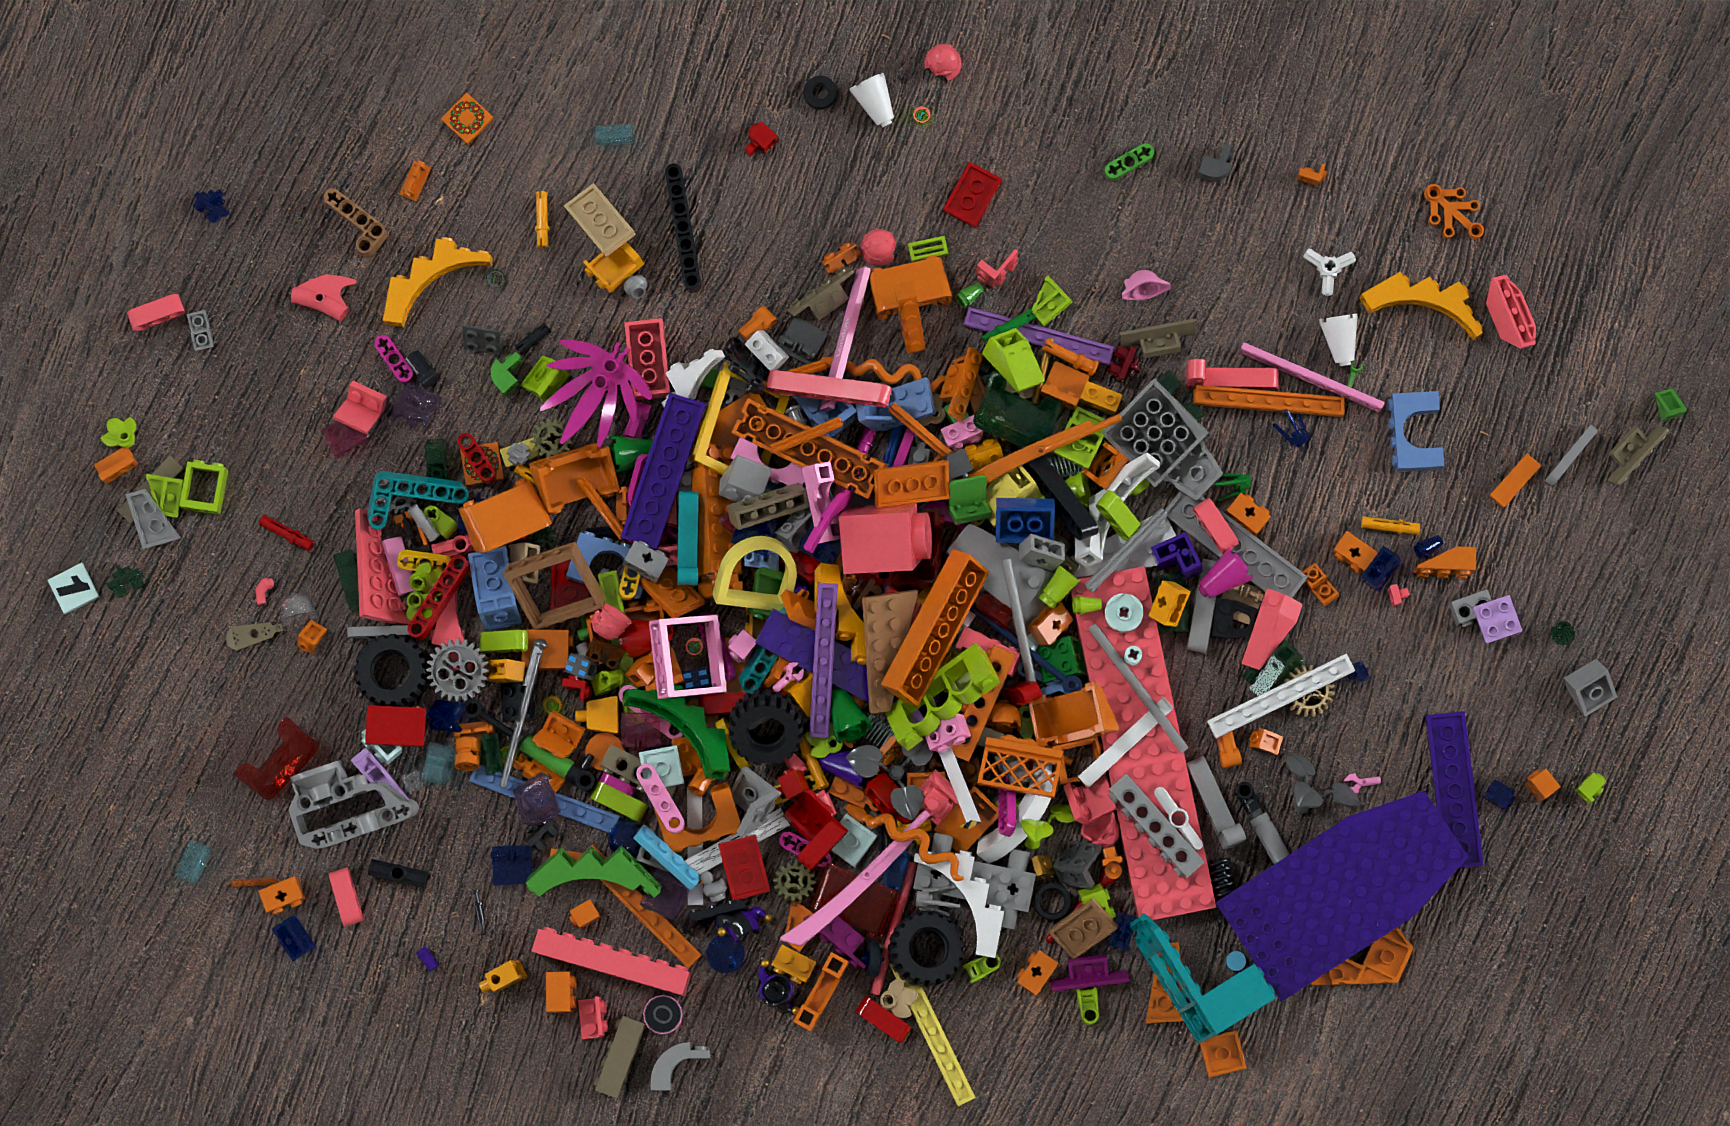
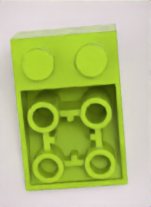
M1017 328L990 337L982 354L1017 392L1044 383L1045 379L1029 341Z

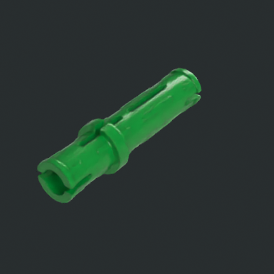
M1029 308L1001 326H995L994 330L982 335V341L1006 331L1018 329L1026 323L1035 320L1036 316L1032 314L1027 317L1033 312Z

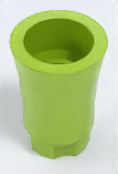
M1059 565L1053 577L1043 589L1039 599L1054 609L1057 603L1059 604L1080 580Z

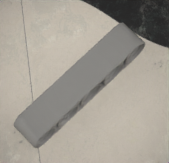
M1202 559L1203 572L1199 574L1186 649L1189 651L1206 653L1216 596L1213 598L1206 596L1204 598L1198 588L1200 587L1199 582L1217 562L1214 560Z

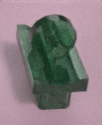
M118 564L116 565L117 571L112 573L114 580L106 583L108 588L118 598H122L128 594L124 587L125 585L131 583L134 590L144 587L142 579L144 575L138 568L131 571L130 566L122 568Z

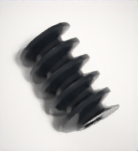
M1227 857L1209 861L1212 863L1208 865V869L1213 870L1209 873L1210 877H1215V879L1211 880V884L1216 885L1213 888V892L1218 893L1214 896L1215 900L1222 899L1236 889L1231 888L1235 881L1229 880L1234 873L1227 871L1232 868V865H1226V862L1230 861L1231 858Z

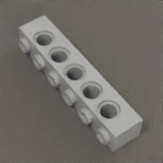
M1127 773L1108 789L1110 793L1108 795L1115 804L1119 803L1123 807L1122 813L1128 819L1131 817L1136 822L1134 826L1140 833H1146L1149 837L1147 839L1154 848L1158 847L1162 851L1161 857L1167 863L1171 862L1175 866L1173 870L1180 878L1184 876L1187 879L1205 863ZM1124 794H1132L1134 801L1126 803L1123 799ZM1138 808H1144L1147 811L1145 818L1137 816L1136 811ZM1153 822L1158 823L1160 826V831L1157 833L1152 832L1149 828ZM1163 838H1171L1173 846L1165 847L1163 845ZM1183 852L1186 855V861H1177L1176 853Z

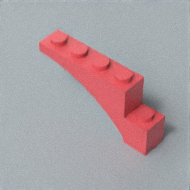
M449 577L446 580L445 584L447 586L453 583V577ZM458 589L437 620L435 629L431 630L429 640H431V644L435 647L442 648L441 643L443 642L448 645V640L450 639L453 640L454 644L458 638H460L461 644L465 640L458 615ZM456 652L450 654L451 660L457 662L459 659ZM468 662L467 669L474 672L475 664ZM460 666L453 667L456 669V672L463 673L460 671Z

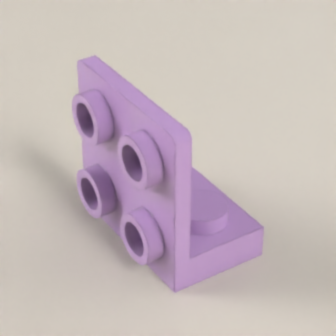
M1510 595L1473 607L1485 643L1508 636L1512 637L1523 631Z

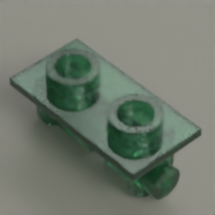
M488 733L482 734L480 741L486 775L503 771L504 765L498 733L492 735Z

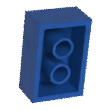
M996 498V543H1021L1030 534L1054 541V499Z

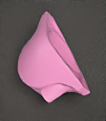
M1139 270L1133 273L1130 279L1124 281L1126 289L1122 292V300L1150 299L1171 289V285L1169 282L1160 279L1152 271Z

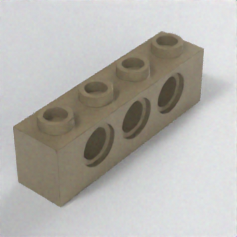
M799 483L727 505L730 523L738 530L810 507L807 490Z
M611 744L600 764L603 767L602 771L611 776L615 773L620 776L619 780L627 784L632 782L638 785L636 789L646 793L639 780L633 776L634 771L641 766L640 759ZM620 760L625 761L628 765L624 771L616 768V764ZM677 785L665 787L670 796L673 795Z

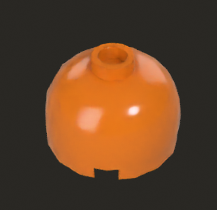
M998 700V703H995L985 727H991L992 730L1000 733H1012L1013 729L1016 728L1017 731H1020L1022 718L1019 709L1013 704H1009L1008 700Z

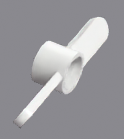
M1164 787L1156 788L1154 795L1169 815L1168 821L1175 829L1180 830L1194 850H1200L1203 847V843L1189 824L1188 813L1178 808ZM1173 813H1183L1185 823L1181 826L1173 824L1171 820Z

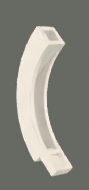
M1035 761L1033 763V769L1038 767ZM1053 764L1043 767L1048 775L1052 774ZM1041 769L1032 774L1037 783L1046 777ZM1032 780L1030 781L1028 788L1034 785ZM1049 780L1040 785L1043 791H1052V785ZM1026 793L1016 808V828L1012 836L1006 837L999 834L997 828L991 833L978 839L977 855L990 864L1012 851L1027 837L1021 827L1022 820L1033 819L1039 821L1051 798Z

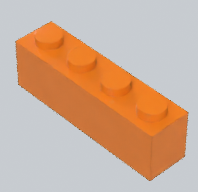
M913 281L894 285L907 354L926 350Z

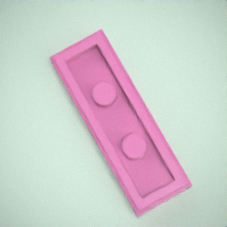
M402 537L383 540L382 545L398 595H405L415 591L409 584V578L413 574L412 570L401 569L397 565L398 553L405 550ZM404 557L403 562H407L408 558Z

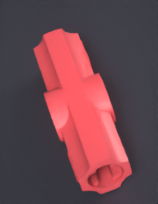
M469 535L457 536L454 539L431 545L434 554L447 555L449 557L467 555L469 552L475 551ZM459 542H466V547L464 549H457V544Z

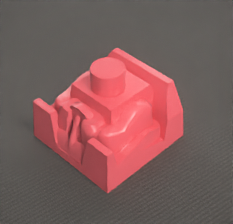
M935 769L919 787L924 797L921 809L926 810L930 814V820L938 825L958 803L951 782Z

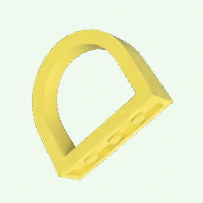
M755 536L738 542L725 554L721 561L712 591L716 604L771 611L774 608L780 612L784 608L781 594L785 589L794 592L797 579L794 559L788 548L782 542L772 537ZM755 550H770L780 555L785 563V572L779 593L774 595L728 589L732 571L737 562L743 556Z

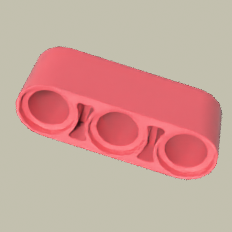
M172 294L133 308L127 312L133 331H141L179 317L185 313L179 294Z
M1210 498L1205 499L1192 508L1197 519L1222 554L1229 548L1239 544L1237 537Z
M346 867L330 872V882L344 927L364 921L349 868Z

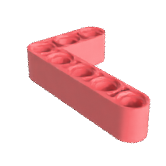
M1192 359L1188 361L1185 368V388L1193 390L1194 385L1252 390L1279 389L1278 369L1206 368L1205 360Z

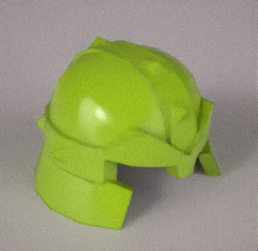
M1080 471L1074 476L1070 475L1065 480V483L1083 506L1089 507L1091 492L1085 474Z

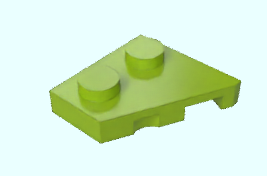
M1048 275L1045 277V282L1038 293L1037 301L1032 307L1033 312L1031 313L1035 314L1036 319L1043 327L1072 304V300Z
M147 473L146 478L149 482L154 501L165 516L177 518L184 479Z

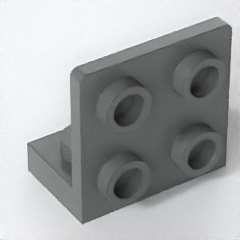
M1071 841L1052 866L1060 884L1091 889L1095 883L1088 868L1103 850L1102 845Z

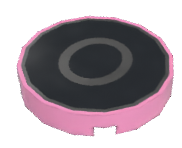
M660 995L649 1000L645 1006L643 1016L644 1022L650 1030L658 1034H668L678 1028L683 1014L678 1001L671 996Z

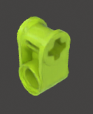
M428 506L423 511L425 516L431 519L430 522L436 531L446 540L460 526L435 506ZM435 512L437 517L435 519L430 518L428 514Z
M616 668L609 672L601 671L595 674L594 680L589 679L594 695L600 696L609 693L612 689L622 685L624 682L623 671Z
M998 955L995 956L998 963L994 968L987 966L986 961L989 958L987 956L977 958L962 966L963 969L967 970L971 984L999 969L1001 961Z
M1097 988L1077 989L1081 1020L1086 1025H1094L1099 1019ZM1087 1011L1095 1013L1093 1021L1086 1020L1085 1013Z

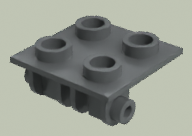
M795 316L785 335H782L779 346L791 357L805 364H810L814 361L828 333Z
M462 325L464 349L501 355L503 338H500V331Z

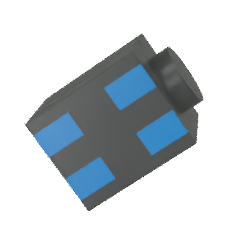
M570 653L566 662L565 672L583 679L594 680L599 661L593 662L585 655Z

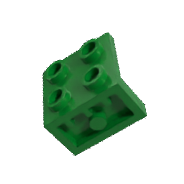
M1067 636L1056 640L1051 645H1039L1037 647V654L1065 676L1073 675L1079 678L1087 676L1080 639ZM1040 666L1044 683L1058 680Z

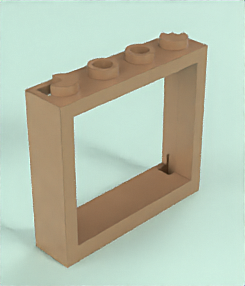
M576 542L509 563L503 573L534 630L542 627L547 628L555 623H563L573 617L579 618L591 611L596 612L597 609L603 607L606 599ZM572 559L592 597L540 613L520 576Z

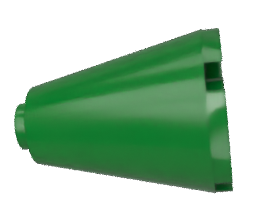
M610 436L609 440H612V444H608L616 474L634 468L638 456L649 454L653 440Z
M840 687L831 691L830 710L836 741L842 743L841 740H846L847 743H851L866 736V731L868 729L871 731L872 724L848 691Z

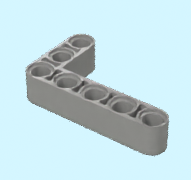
M1201 756L1187 762L1188 773L1223 849L1227 850L1246 840L1244 830L1240 823L1235 824L1205 757Z

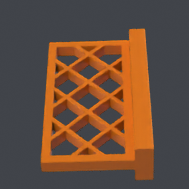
M986 737L985 750L977 783L978 785L1055 798L1061 764L1063 762V751ZM988 753L997 754L1000 760L991 765L987 760ZM1015 757L1019 763L1010 768L1005 760ZM1030 760L1035 761L1038 767L1029 772L1024 764ZM1003 763L1007 771L998 775L994 767ZM1048 764L1057 765L1056 771L1050 775L1043 768ZM1022 766L1027 774L1018 779L1013 771ZM1041 769L1046 777L1037 783L1032 774ZM989 770L996 776L991 781L983 780L984 774ZM1010 773L1015 781L1010 785L1004 784L1001 778ZM1030 777L1034 785L1030 788L1023 787L1020 782ZM1049 780L1052 785V791H1043L1040 785Z

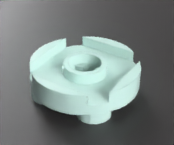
M1124 593L1114 595L1107 602L1104 610L1105 620L1113 630L1120 633L1130 632L1140 625L1143 617V606L1139 599L1133 595ZM1121 608H1122L1123 610L1128 609V610H1129V612L1127 613L1128 617H1126V618H1125L1124 616L1120 617V616H1119V614H1120V610H1119V609H1121Z

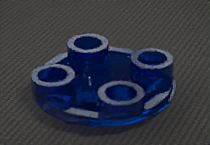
M729 934L717 936L709 943L706 949L707 960L714 970L720 973H731L742 965L745 958V949L739 939L734 941Z

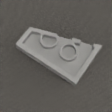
M145 488L125 494L143 549L181 538Z

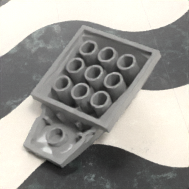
M1153 379L1120 413L1122 421L1106 427L1101 432L1105 434L1104 437L1121 454L1129 459V462L1145 453H1149L1160 462V468L1146 477L1154 487L1162 480L1165 482L1169 481L1180 491L1198 500L1223 475L1221 468L1203 441L1209 432L1156 379Z
M968 523L945 553L948 557L952 549L968 553L990 571L974 602L1017 635L1001 559L1010 557L1026 634L1028 635L1029 630L1026 627L1047 606V604L1039 599V596L1043 593V589L1053 577L1056 569L1051 571L1019 561L1020 543H996L995 535Z

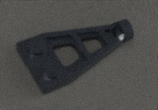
M1216 598L1211 637L1233 639L1251 636L1254 628V618L1258 616L1260 609L1236 600ZM1236 611L1249 616L1250 622L1248 627L1241 629L1233 627V616Z

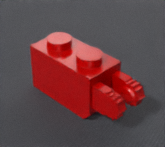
M884 771L867 783L863 793L882 814H891L902 825H907L911 820L901 816L891 803V793L899 787Z

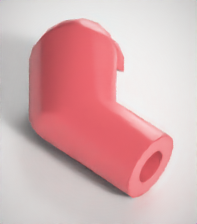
M263 578L256 587L257 605L267 604L265 593L268 589L274 587L273 579Z

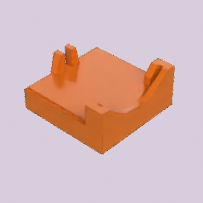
M785 589L781 594V598L788 618L815 630L816 613H814V601L807 599L810 594L809 591L804 594L805 590L801 589L796 594Z

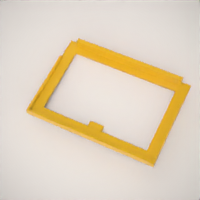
M726 362L723 369L718 373L693 452L695 456L694 461L709 467V469L721 475L724 474L729 466L706 456V452L730 376L747 383L737 374L732 373L728 369L729 364ZM764 388V392L779 398L776 411L784 414L790 395L771 393ZM763 448L761 460L768 466L772 452Z

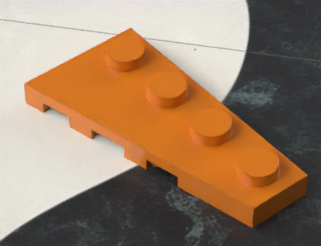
M1179 942L1170 943L1172 948L1175 947L1180 954ZM1167 965L1166 968L1168 972L1172 973L1171 969ZM1154 973L1145 1024L1184 1021ZM1177 981L1176 985L1178 986L1179 990H1183L1179 982Z

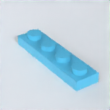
M643 825L633 839L691 891L700 880V875L681 856L669 848L667 843L663 842L651 829Z

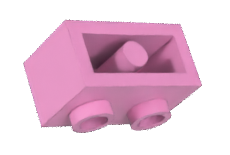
M742 630L738 636L736 634L733 635L728 642L730 644L728 647L730 657L737 663L742 661L746 664L758 647V644L755 643L756 639L745 630Z
M957 714L950 720L941 719L938 728L932 734L925 736L930 750L942 753L949 750V747L952 745L964 743L966 738L971 737L964 715Z

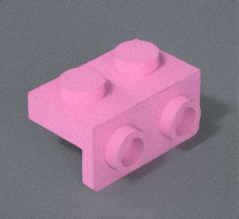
M976 415L941 429L945 439V446L953 450V452L962 449L965 444H975L983 437V430Z

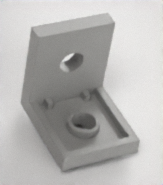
M747 766L741 769L731 789L735 804L746 811L736 833L744 837L767 823V816L775 807L774 801L781 795V792ZM749 789L754 792V797L749 794Z

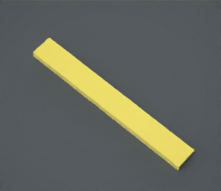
M893 963L889 964L896 980L901 979L898 972L895 973L893 970ZM904 980L905 988L913 989L918 993L916 1001L909 1005L957 1106L976 1098L923 988L919 985H910L909 981Z

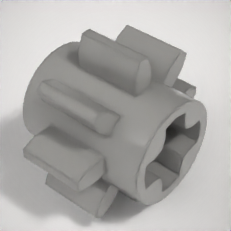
M523 442L519 445L513 443L507 451V454L510 456L508 460L515 466L518 463L521 465L525 464L531 455L528 452V446Z

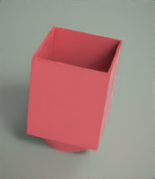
M917 503L885 508H876L875 505L848 507L839 515L843 574L914 570L921 559L931 558L932 531L929 514L927 512L918 513Z

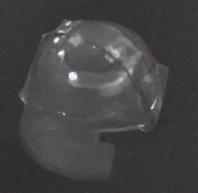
M293 592L282 603L280 611L282 616L281 625L288 627L291 622L290 617L297 616L299 619L302 618V614H309V618L315 621L319 617L315 610L316 605L305 594Z

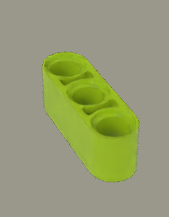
M1107 490L1096 504V508L1122 539L1128 541L1141 527L1140 522L1113 491Z
M529 631L481 632L480 652L492 654L528 651Z
M598 781L590 796V799L640 823L648 808L647 804L601 781Z

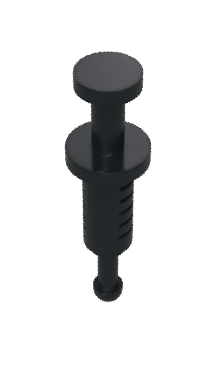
M401 508L402 523L406 531L405 538L410 539L412 543L410 545L411 549H417L420 547V544L415 540L417 532L413 530L410 519L406 517L405 510Z
M480 889L470 891V893H473L475 903L471 905L475 907L477 922L481 925V934L485 935V918L482 908L484 902H480L478 895Z

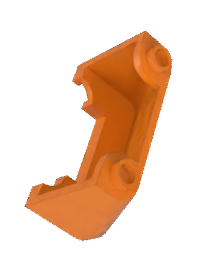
M937 255L928 256L926 260L891 268H874L869 275L868 280L878 320L886 319L887 315L891 314V312L893 315L897 314L898 307L894 285L913 281L918 306L937 305V301L942 302V305L952 304V294L942 258L937 257Z
M592 443L529 464L541 500L548 513H560L561 509L564 508V504L587 497L577 483V480L583 476L588 479L599 495L611 497L615 495L614 492L620 491L608 446L603 444L601 447H598V443Z
M526 478L515 481L516 485L507 491L480 502L469 500L463 503V507L459 508L460 515L476 552L484 553L552 524L530 480H526Z
M1096 682L1084 684L1085 687L1080 691L1053 698H1047L1046 695H1042L1040 698L1029 702L1034 734L1039 746L1052 747L1118 732V722L1101 685H1096Z

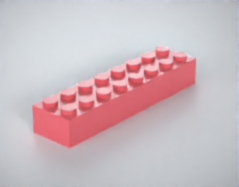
M544 927L543 930L538 929L532 948V952L535 954L681 996L686 994L691 977L687 967L677 964L675 968L670 967L666 961L657 959L656 962L650 961L651 958L642 954H638L635 957L631 955V951L619 948V951H614L611 945L600 943V946L594 945L593 940L583 937L581 941L576 940V936L563 932L562 935H559L555 929Z

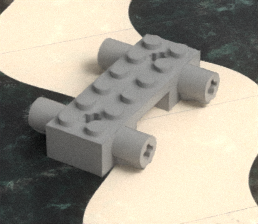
M934 833L931 854L951 852L954 837ZM1013 849L1010 851L1007 867L977 861L973 863L970 880L974 881L975 877L986 879V883L989 884L986 904L1001 906L1000 910L1004 911L1001 927L1015 929L1018 910L1029 911L1036 873L1027 872L1030 852ZM918 863L913 889L922 890V888L955 885L943 873L938 878H933L934 875L931 874V870L935 869ZM1011 883L1016 884L1018 892L1010 894V890H1007L1008 885L1011 886ZM958 887L956 889L929 893L933 894L932 900L941 901L942 895L966 899ZM932 904L931 907L939 909L940 905Z

